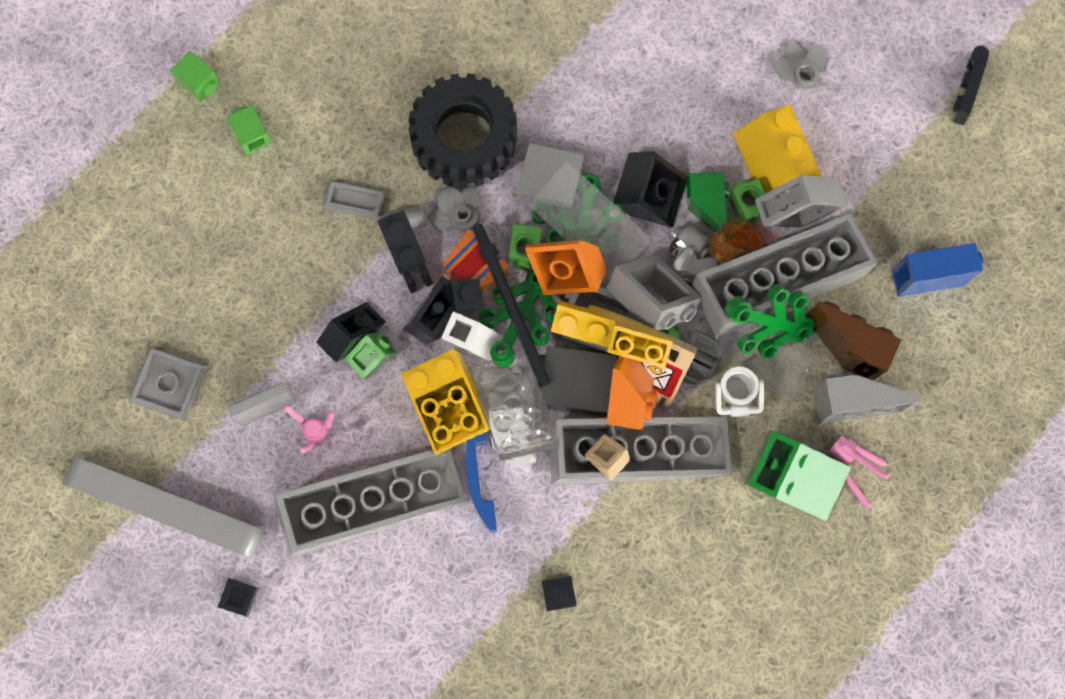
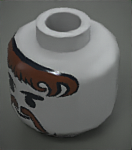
M688 224L684 228L677 226L668 237L672 241L669 245V252L675 258L687 246H691L694 249L697 259L705 258L711 251L709 247L710 238L694 224Z

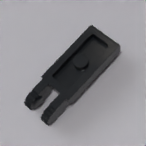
M977 45L967 62V71H965L960 87L964 88L962 96L957 95L952 108L953 112H957L954 123L965 124L971 113L990 55L987 46Z
M404 209L378 219L377 223L398 272L402 274L410 293L412 294L417 291L416 284L408 271L419 267L424 284L427 287L433 285L430 274L425 266L426 260Z

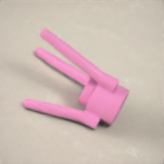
M289 405L284 407V410L303 426L302 433L309 441L300 449L302 453L315 449L317 443H321L326 439L327 429L332 427L334 412H329L326 420L322 422L317 418L305 420Z
M843 435L827 452L833 459L845 463L847 466L855 458L883 479L888 478L887 473L868 459L881 466H886V461L858 446L850 438L847 439ZM848 474L845 480L863 506L867 509L870 508L869 502Z

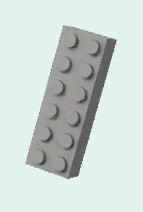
M849 213L701 272L695 277L691 288L702 297L699 305L717 338L754 323L750 321L744 324L734 323L725 314L727 303L734 297H743L751 305L752 309L773 315L772 303L768 298V291L772 286L776 284L782 285L789 292V296L794 291L800 290L810 300L866 277L878 262ZM787 298V300L784 302V304H785V309H788V308L791 307V306L788 304V298Z

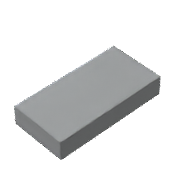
M330 180L324 209L378 220L382 213L386 192Z

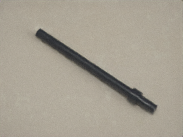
M478 224L472 230L480 246L478 251L482 261L487 262L540 388L547 386L551 383L498 261L497 256L499 253L495 244L490 242L483 224Z

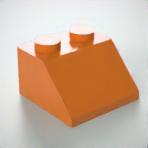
M581 240L528 244L525 247L544 295L597 292L607 272L599 247Z
M618 356L612 373L607 424L643 430L645 421L652 419L653 408L656 407L658 391L653 390L654 379L639 361Z

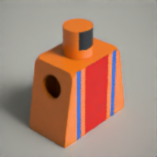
M470 229L465 232L448 256L442 269L450 282L479 278L481 292H484L494 285L495 281L487 262L482 261L478 251L480 246L475 234ZM497 256L506 276L509 273V265Z

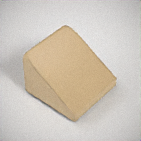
M606 434L585 454V457L610 480L630 460L627 448Z

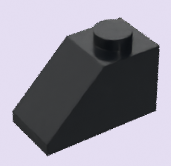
M444 276L439 279L403 327L405 331L425 345L435 340L453 312L448 286L450 281Z
M365 302L331 319L316 343L337 363L344 359L366 334L377 332L386 321Z

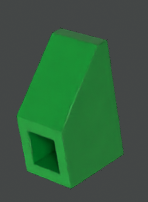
M724 172L689 173L686 181L687 209L716 235H723L727 226L731 224V211L726 209L725 199L729 198V183L724 182Z

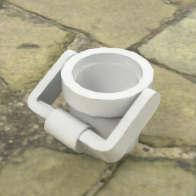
M738 366L725 372L720 382H715V409L719 415H730V417L761 413L764 409L763 380H758L753 371L746 367ZM757 395V405L748 406V403ZM721 397L730 407H721Z

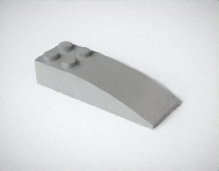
M727 416L652 418L645 421L643 430L607 424V418L556 419L548 426L551 485L647 482L732 475ZM604 434L627 448L630 458L629 462L612 480L605 477L585 457V454Z
M450 449L438 455H435L433 450L278 493L275 494L274 504L290 558L382 531L467 502Z

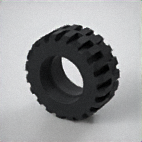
M459 73L451 74V79L444 80V77L435 80L434 87L427 85L422 90L423 98L416 97L413 103L414 110L410 111L408 119L410 125L408 128L414 156L418 159V164L423 170L428 169L431 178L438 180L441 177L443 184L452 186L453 182L459 183V188H468V183L475 182L477 187L483 185L484 179L487 177L490 180L498 177L499 169L505 170L507 168L509 158L514 156L516 150L517 116L516 112L513 111L511 99L509 97L504 98V90L499 85L493 88L491 80L485 77L482 80H477L476 74L467 73V77H459ZM469 112L482 117L489 124L490 135L481 145L475 148L456 150L444 145L438 139L437 129L441 122L450 115Z

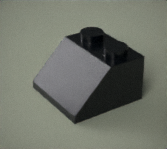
M655 151L628 153L613 204L620 205L623 212L629 216L673 228L688 176Z

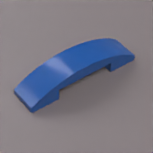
M486 432L467 440L466 475L471 498L479 517L491 533H497L494 500H481L475 446L487 445Z

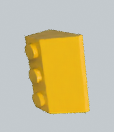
M790 104L763 113L733 133L752 180L759 179L765 194L800 175L822 177Z

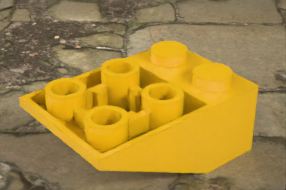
M451 349L401 373L435 455L490 430L473 379L462 354L457 350Z

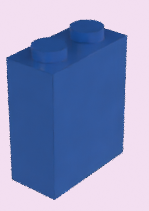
M976 243L907 254L891 270L897 296L901 297L965 286L983 271L984 261L981 252L977 250Z

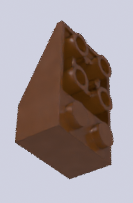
M819 301L805 314L814 322L813 331L844 370L870 380H875L889 370L901 342V339L895 337L891 330L884 327L876 328L868 324L865 318L856 314L848 315L840 311L839 306L827 301Z

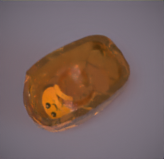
M729 220L712 236L709 249L717 261L726 263L764 248L767 244L752 224L744 221Z

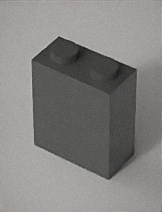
M547 346L546 354H540L539 356L551 383L540 388L538 382H536L533 400H539L538 408L607 418L612 373L617 356Z

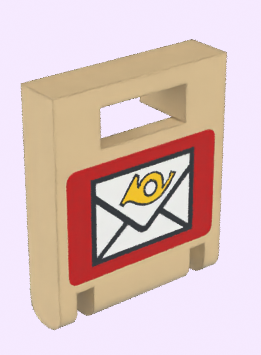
M659 331L673 339L671 349L679 352L676 360L668 357L665 369L643 362L640 363L654 379L653 390L658 391L656 404L663 397L665 398L663 407L669 409L698 348Z

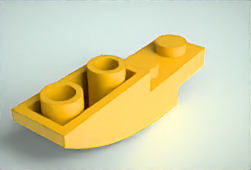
M559 301L551 332L607 347L608 353L664 369L673 344V339L623 315L593 305H589L587 309L563 301Z

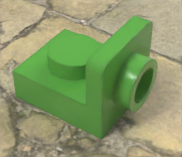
M373 332L366 334L344 359L363 379L370 377L386 358L392 357L396 350L392 347V342L386 335Z

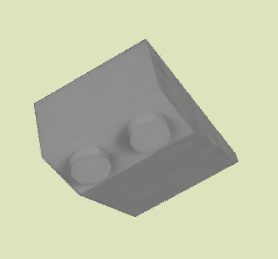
M845 372L828 374L827 378L821 380L820 384L813 389L819 424L902 413L921 402V398L918 395L858 375L845 376Z

